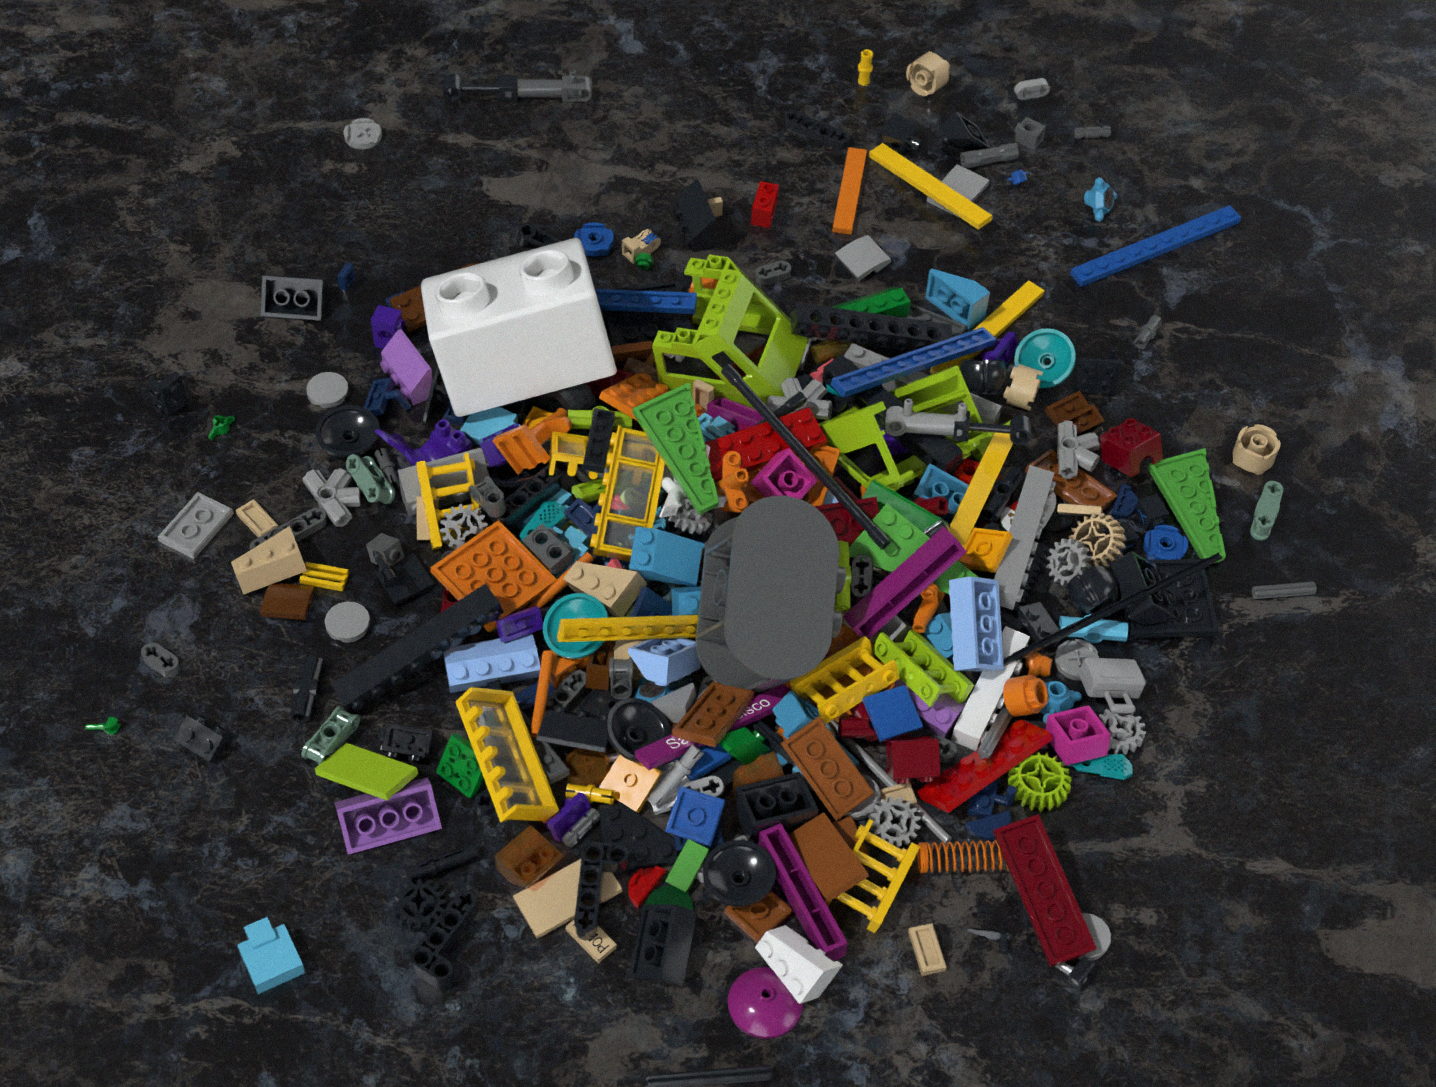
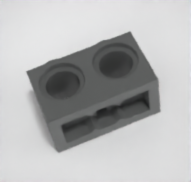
M541 524L522 541L534 557L556 577L574 562L571 554L573 550L567 542L564 541L562 543L558 539V534L551 527L547 529ZM547 540L546 543L539 544L541 541ZM561 554L560 557L553 558L555 555Z

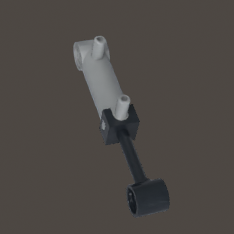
M911 399L904 401V408L892 406L886 411L885 431L892 436H900L904 433L953 436V441L968 442L969 431L1009 434L1011 442L1015 445H1025L1031 441V420L1024 415L1013 417L1010 425L970 422V411H967L965 403L958 405L955 415L912 412L913 401Z

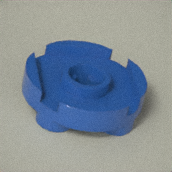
M586 223L579 231L577 229L574 234V238L581 240L585 256H606L613 247V232L611 229L610 231L606 229L602 223Z
M1158 525L1146 533L1143 548L1148 560L1182 559L1186 554L1188 541L1185 536L1183 537L1179 534L1177 528L1169 525ZM1166 542L1167 546L1171 547H1163L1162 544Z

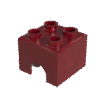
M1126 419L1124 423L1109 429L1108 432L1100 436L1103 462L1131 478L1140 473L1139 467L1143 458L1151 457L1153 465L1163 459L1161 434L1151 429V427L1138 422L1136 419Z
M926 736L892 738L885 741L886 773L896 783H910V778H916L920 782H933L934 777L940 776L938 739Z

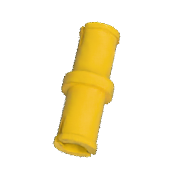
M870 50L861 52V62L858 65V83L863 86L870 83V73L873 70V65L871 64L873 52Z
M568 783L566 787L567 790L575 791V793L566 792V798H573L578 792L586 795L590 804L600 802L612 805L615 798L605 797V795L615 796L614 789L596 788L592 784L582 786Z

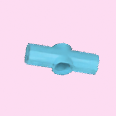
M1060 616L1058 628L1061 630L1083 618ZM1101 619L1068 635V637H1080L1089 643H1099L1102 640L1126 642L1128 623Z

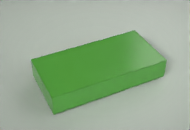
M688 839L665 882L688 893L710 850Z

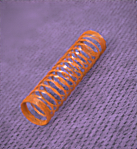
M981 840L977 845L974 841H971L970 845L964 841L962 846L958 841L954 846L951 842H948L947 846H945L944 842H941L939 848L936 842H933L931 847L928 842L918 843V846H920L917 852L919 872H928V848L930 853L931 873L933 872L932 854L934 844L938 854L939 873L941 872L940 850L942 844L945 851L946 872L949 871V844L953 852V871L956 872L957 869L955 852L956 845L958 844L961 853L960 866L963 872V848L965 843L968 849V869L970 872L972 870V843L976 851V870L979 871L980 869L978 854L980 843L983 847L984 871L987 870L986 847L987 843H989L991 848V869L994 871L995 858L993 850L994 844L997 841L994 840L991 844L987 840L985 845ZM998 846V864L999 870L1001 871L1003 868L1002 853Z

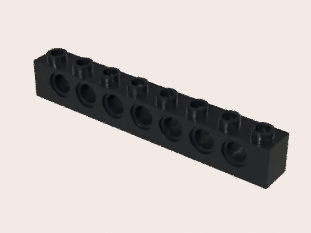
M796 302L790 315L791 333L795 335L898 350L914 351L953 337L950 324Z

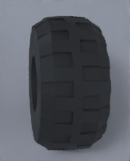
M586 383L539 395L543 409L551 413L556 412L559 408H563L568 412V410H592L598 406L595 395ZM571 429L570 431H579L582 429Z

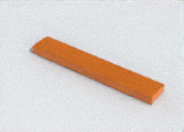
M848 147L832 232L852 234L867 150Z

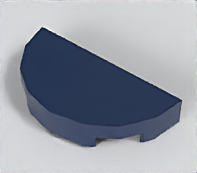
M1124 483L1121 485L1111 516L1118 520L1131 516L1138 502V497L1135 496V493L1131 490L1132 488Z
M1006 811L965 823V828L970 835H975L977 838L983 839V841L996 840L993 834L994 829L1010 824V812Z

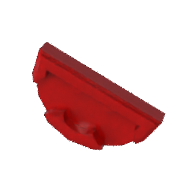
M655 866V868H641L632 875L629 881L628 895L634 906L639 908L666 875V869Z

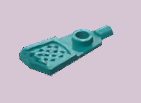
M544 501L520 533L519 541L523 544L522 540L541 524L547 529L550 527L553 529L554 526H557L566 518L563 513L565 507L558 502Z
M1107 754L1106 756L1065 765L1074 766L1077 771L1100 774L1103 777L1121 780L1130 778L1133 774L1132 764L1123 754Z

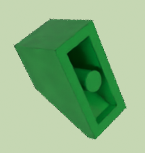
M746 727L726 733L719 742L728 753L749 769H752L769 750L763 743L766 739L758 731L755 730L752 733Z

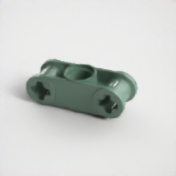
M355 454L350 455L346 461V469L367 500L372 503L381 501L384 504H390L395 496L394 488L390 485L374 459L370 456L362 458Z
M1269 481L1265 484L1254 512L1250 533L1257 540L1262 541L1269 537L1279 512L1283 486L1276 481Z
M337 706L315 735L304 745L301 756L305 759L310 758L317 762L318 765L337 751L357 729L360 723V716L357 714L352 715L344 711V707Z

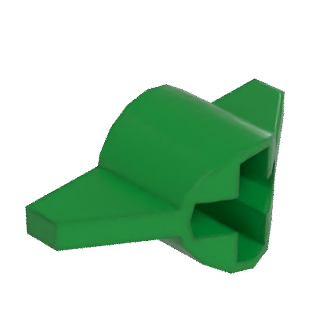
M215 416L213 418L214 427L208 436L209 439L212 440L218 434L224 435L228 433L229 425L235 421V417Z

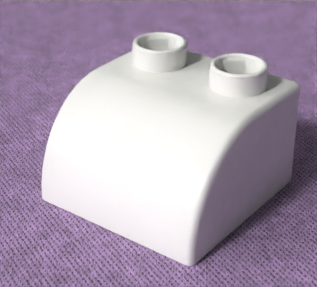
M572 238L428 277L421 283L429 341L454 414L457 417L609 377L617 372L581 240L578 238Z

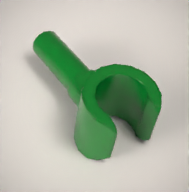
M109 717L105 724H86L85 728L86 730H104L106 733L114 735L121 724L117 723V718Z

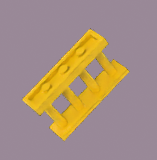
M464 453L463 462L437 467L426 466L425 461L416 462L415 466L432 550L441 549L442 543L445 542L442 539L446 536V533H440L437 522L441 521L442 518H446L444 516L445 512L452 513L451 508L435 509L433 500H437L436 497L469 492L468 487L471 485L475 486L472 471H475L474 459L469 458L468 453ZM464 470L466 472L468 483L437 489L430 487L429 479H432V476ZM471 497V511L479 509V504ZM460 528V537H463V534H465L466 530L470 531V528ZM449 530L450 535L453 538H457L455 531Z
M864 636L820 662L818 666L807 674L791 680L790 684L794 693L803 699L810 697L818 704L820 718L826 724L861 703L864 697L876 694L899 680L900 677L896 661L891 660L885 665L878 662L873 656L870 640ZM864 663L875 670L865 677L855 669ZM845 674L856 681L847 688L837 681V679ZM828 685L837 694L826 700L817 691Z
M869 819L865 826L860 825L854 836L858 840L852 852L861 863L886 876V880L890 881L887 888L884 886L881 888L867 879L856 884L877 896V899L880 901L878 907H870L845 892L837 896L836 899L866 915V919L870 920L866 929L876 933L920 846L913 842L907 850L894 846L869 832L873 820ZM863 840L896 857L897 861L900 862L898 868H890L859 851ZM825 901L827 907L829 906V904L831 903V901H829V902Z

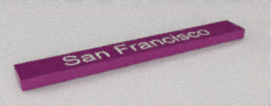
M782 684L755 696L728 732L738 730L773 714L772 709L792 689ZM671 734L636 750L635 758L648 770H651L684 755L692 744L698 748L703 746V744L683 740Z

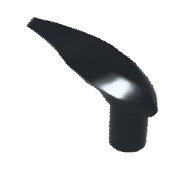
M967 927L969 932L999 942V953H1009L1008 941L1014 938L1009 933Z

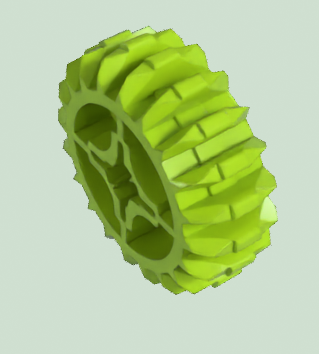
M1038 750L1035 755L1031 754L1009 770L1007 782L1008 786L1016 788L1015 801L1022 800V807L1028 804L1031 811L1035 807H1038L1040 812L1044 810V807L1051 811L1053 806L1058 808L1061 802L1067 799L1068 793H1070L1071 777L1069 776V769L1064 768V762H1057V756L1050 758L1048 752L1043 756ZM1052 788H1056L1051 792L1044 793L1045 791L1052 790Z

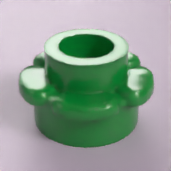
M639 253L634 263L639 269L648 270L652 267L654 261L652 260V255Z

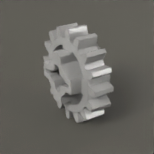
M688 498L680 499L682 506L678 508L676 515L669 517L668 521L675 522L674 527H679L683 532L689 530L690 534H693L696 531L699 535L702 531L706 532L713 521L711 519L713 514L707 511L698 515Z
M459 504V510L451 507V514L444 513L447 520H441L440 524L444 525L445 528L440 529V533H446L442 540L450 541L449 548L456 545V549L465 544L464 540L466 537L478 535L488 524L482 523L485 516L477 515L479 512L478 508L471 511V505H468L467 509H463L462 504ZM463 514V517L458 521H452V518L456 515ZM471 516L476 519L479 527L473 526L470 521ZM465 519H467L466 523L470 531L466 530L461 538V529L457 527L458 525L462 526ZM449 529L455 531L457 540L453 539L450 535Z
M1061 539V543L1055 542L1056 548L1049 549L1052 555L1046 557L1050 561L1046 568L1052 570L1048 575L1055 577L1054 582L1065 586L1075 575L1082 576V571L1092 567V565L1088 564V560L1092 559V556L1086 555L1089 548L1083 547L1084 543L1077 541V539Z
M1105 709L1104 714H1100L1098 718L1104 726L1108 725L1107 729L1111 734L1108 750L1113 748L1115 754L1122 750L1124 755L1127 754L1128 749L1135 752L1137 746L1140 747L1146 734L1144 731L1145 724L1140 723L1141 717H1134V713H1112Z
M890 796L887 802L881 799L879 806L875 805L872 808L875 813L869 815V819L874 821L870 827L875 829L873 834L891 844L894 843L898 848L902 846V842L905 846L909 845L910 839L914 840L917 837L915 832L919 831L921 827L915 824L921 819L919 816H914L917 808L910 809L911 802L902 803V797L894 801V798ZM882 813L884 820L883 824L880 825V815ZM897 820L898 824L892 825L890 821ZM907 820H909L908 832L906 831L907 827L905 826Z

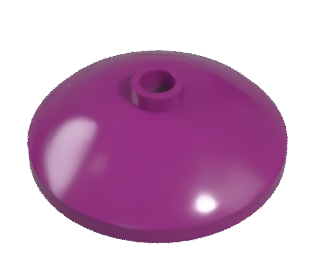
M759 967L746 971L735 980L729 991L728 1009L733 1022L743 1032L756 1038L771 1039L786 1034L797 1024L802 1013L803 1003H798L771 967ZM769 993L770 997L765 998L762 994Z

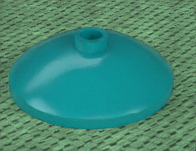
M1039 329L1028 334L1019 343L1015 352V367L1021 364L1043 371V376L1038 375L1037 378L1041 380L1039 388L1054 387L1066 380L1073 371L1076 362V351L1073 343L1064 333L1055 329ZM1051 360L1049 365H1044L1045 361Z
M574 593L562 597L551 606L544 619L543 635L547 645L554 653L567 659H579L592 654L603 644L604 641L558 642L557 639L561 619L609 618L606 608L597 598L585 593Z

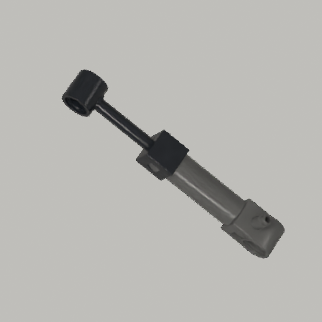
M574 69L570 70L569 76H562V80L518 79V75H499V84H462L460 76L449 74L444 78L443 96L448 100L454 101L461 97L462 91L499 92L500 101H518V97L562 98V102H587L592 96V81L587 76H577Z

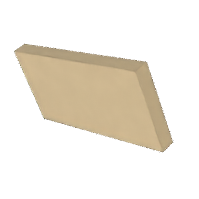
M593 853L588 858L595 860L600 855ZM581 859L513 896L536 939L575 918ZM604 872L601 903L622 892V888L613 873ZM589 876L585 879L589 883L597 880L594 876ZM587 899L582 904L591 906L595 901Z

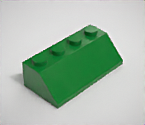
M892 287L832 307L904 318L910 313L911 301L903 288Z
M874 479L862 499L877 497L879 512L887 503L922 532L941 519Z

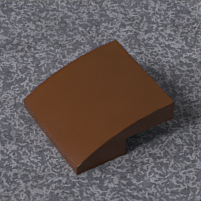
M1080 391L1047 406L1045 412L1057 427L1059 423L1065 420L1072 421L1077 426V435L1105 421L1095 405H1089Z
M283 583L269 585L262 602L261 617L306 620L308 608L312 605L315 586Z

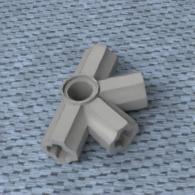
M797 378L785 379L781 384L785 397L771 395L768 397L767 407L773 412L800 391L806 396L807 402L800 406L802 408L796 409L793 412L809 407L815 419L829 420L832 415V401L820 400L827 393V389L818 380H812L802 390Z
M1065 420L1059 423L1057 428L1058 451L1056 455L1058 459V474L1065 479H1071L1077 476L1078 465L1092 472L1100 459L1099 455L1092 452L1098 450L1100 446L1097 435L1095 433H1087L1077 437V426L1072 421Z
M313 469L303 477V483L317 500L319 508L326 512L336 527L347 525L352 519V515L346 507L361 505L360 487L347 488L352 477L343 469H335L327 481L319 470Z

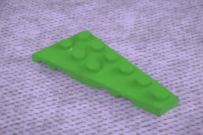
M688 382L634 407L632 410L633 415L698 515L718 507L719 499L714 479L711 475L709 459H707L706 447L699 419L696 415L690 383Z
M1206 448L1163 459L1154 465L1149 463L1147 469L1199 558L1204 559L1219 553L1222 559L1214 563L1224 561L1226 554L1222 534H1220L1219 530L1220 522L1216 514V501L1212 480L1209 477Z
M886 503L872 522L891 540L890 545L881 550L864 530L849 547V558L866 555L873 562V566L892 573L930 538ZM957 560L932 583L938 586L939 591L949 594V580L978 576Z

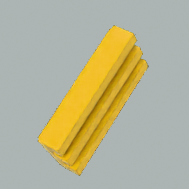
M310 562L305 563L307 571L303 572V575L300 576V584L343 592L349 576V569Z

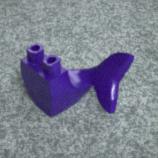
M445 418L435 425V430L431 432L430 439L421 448L415 450L411 449L406 440L398 433L389 435L380 429L374 431L388 444L400 451L412 466H415L416 462L425 461L426 463L473 450L472 441L466 438L462 431L453 428Z

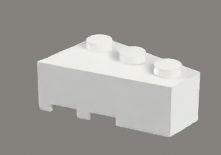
M786 925L766 931L755 947L799 1004L818 998L843 966L838 961L833 962L826 957L825 952L821 949L816 950L810 946L808 940Z

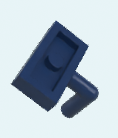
M391 378L373 380L364 408L377 416L384 414L390 399L396 398L405 410H409L412 405L400 390H392L394 381Z
M578 497L563 513L590 539L592 538V533L597 534L598 526H594L596 513H601L602 506H599L597 503L591 509Z
M997 778L970 798L967 815L985 818L991 816L994 803L1011 806L1015 798L1016 788L1009 786L1005 796L996 794L999 778Z

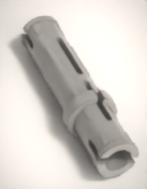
M692 744L682 758L676 760L674 763L676 765L651 796L648 797V801L659 809L686 774L689 775L692 772L691 768L704 753Z

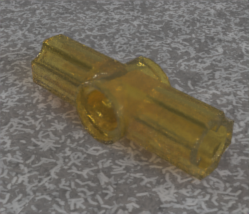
M827 340L811 346L810 351L814 361L820 363L833 357H838L841 354L844 356L852 343ZM853 343V344H856V345H858V346H860V347L866 346L865 344H864V345H861V344H858V343Z

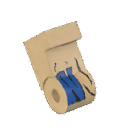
M643 230L632 239L627 237L622 240V254L634 264V260L639 253L651 254L659 247L661 240L651 230Z

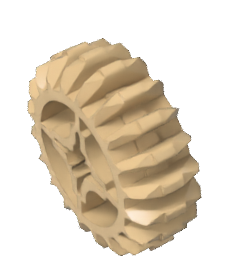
M1092 513L1091 518L1084 516V522L1077 521L1079 525L1077 529L1071 528L1074 535L1068 537L1083 542V547L1089 548V551L1091 550L1093 553L1092 559L1088 560V564L1092 565V567L1105 566L1110 568V562H1116L1117 559L1115 558L1117 556H1123L1120 549L1126 548L1125 544L1122 543L1127 540L1123 534L1125 531L1121 527L1120 522L1114 520L1112 516H1106L1104 513L1099 515ZM1101 528H1108L1110 534H1103Z

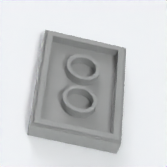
M958 164L941 181L971 202H974L989 185L988 179ZM929 196L927 197V202L957 216Z
M197 492L160 533L158 540L195 559L234 514L233 509Z

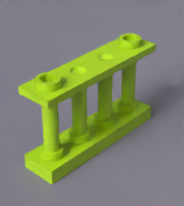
M909 630L904 641L894 643L884 632H881L872 647V652L884 664L891 660L896 661L900 679L929 707H933L939 695L948 693L957 703H964L974 687V684L960 671H954V665L914 630Z

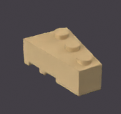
M290 526L231 562L243 594L307 571Z
M579 561L574 563L563 578L573 591L589 594L597 598L606 610L616 617H623L639 596L642 587L647 585L646 581L637 571Z

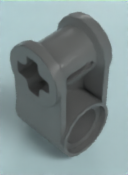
M489 476L484 477V481L468 487L471 497L489 516L496 518L505 514L506 505L503 492Z
M610 657L609 677H611V695L617 700L627 699L632 693L633 659L631 657L629 659H614V657Z

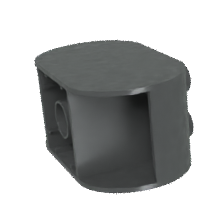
M771 496L760 499L749 505L742 511L739 517L730 519L717 527L707 541L704 554L695 646L703 669L721 685L754 691V693L773 689L807 674L818 666L827 654L832 638L835 639L839 635L842 616L839 611H834L835 594H840L843 590L846 571L844 567L838 566L839 545L831 524L817 508L806 501L789 496Z

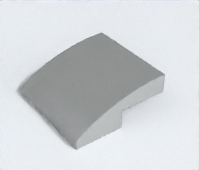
M869 235L852 241L835 253L836 257L858 281H861L873 270L878 273L892 262Z

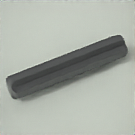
M1315 582L1253 586L1251 593L1254 599L1312 595L1316 593L1317 587Z

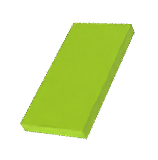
M348 743L341 746L315 768L316 775L387 801L418 775L417 767Z

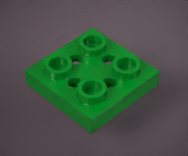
M457 732L452 734L436 773L469 798L475 797L484 778L471 743Z

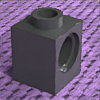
M1026 117L1015 128V142L1035 150L1044 139L1046 126Z
M381 533L366 544L372 563L377 564L375 558L378 555H383L386 562L392 566L405 558L400 540Z

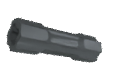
M1016 143L960 153L961 166L964 168L1018 159L1019 157Z

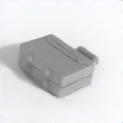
M1084 658L1078 672L1088 696L1105 697L1112 713L1131 714L1135 712V706L1130 698L1138 699L1146 684L1135 660ZM1112 698H1124L1126 704H1114Z

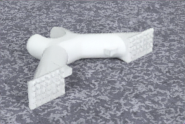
M666 477L662 480L661 485L668 493V496L659 515L660 518L676 515L678 508L682 506L680 499L687 498L676 479L674 478L673 482L669 477ZM718 495L719 505L716 508L724 507L727 497Z

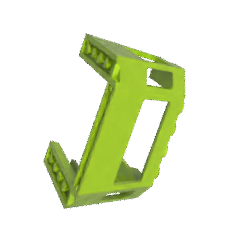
M709 254L707 260L690 258L684 274L692 276L694 292L697 293L698 297L697 308L692 320L693 324H699L700 326L698 330L677 328L675 333L658 331L652 348L659 383H663L668 386V389L673 390L689 382L692 395L693 382L699 379L715 387L714 399L721 396L755 409L737 388L732 386L722 375V367L712 359L713 355L723 351L746 373L743 380L766 405L770 395L785 397L781 384L785 379L795 378L808 339L805 336L791 333V319L729 257ZM701 277L718 279L716 288H704ZM738 330L770 335L758 367L734 345ZM663 353L700 358L722 380L667 372Z
M958 365L888 391L895 395L903 404L906 399H911L914 412L927 413L963 400L967 405V410L970 411L972 422L982 423ZM883 401L860 410L854 406L839 413L838 416L819 423L827 439L826 446L841 449L837 462L866 489L874 479L897 493L900 490L899 488L914 483L913 478H922L928 467L915 455L895 465L883 437L886 433L884 430L880 431L874 417L875 414L886 409ZM979 431L970 432L968 442L953 441L951 436H944L960 447L963 451L962 459L971 456L970 452L978 448L977 445L981 444L980 439L988 436L987 432ZM876 443L887 469L869 477L844 454Z

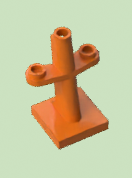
M559 408L530 430L524 424L497 435L492 442L515 472L519 474L525 468L530 470L535 468L538 463H547L551 457L541 445L552 435L553 431L561 433L570 431L572 423L568 418V412L563 408Z
M730 451L723 456L722 480L715 483L717 495L727 497L724 507H719V509L727 513H740L748 507V501L741 489L743 485L748 483L747 469H740L742 458L736 451ZM744 473L745 478L739 479L738 477Z
M963 555L958 561L970 570L972 557ZM933 583L920 593L923 600L915 614L912 629L917 633L925 632L927 625L934 617L941 601L946 593L939 591L938 586Z

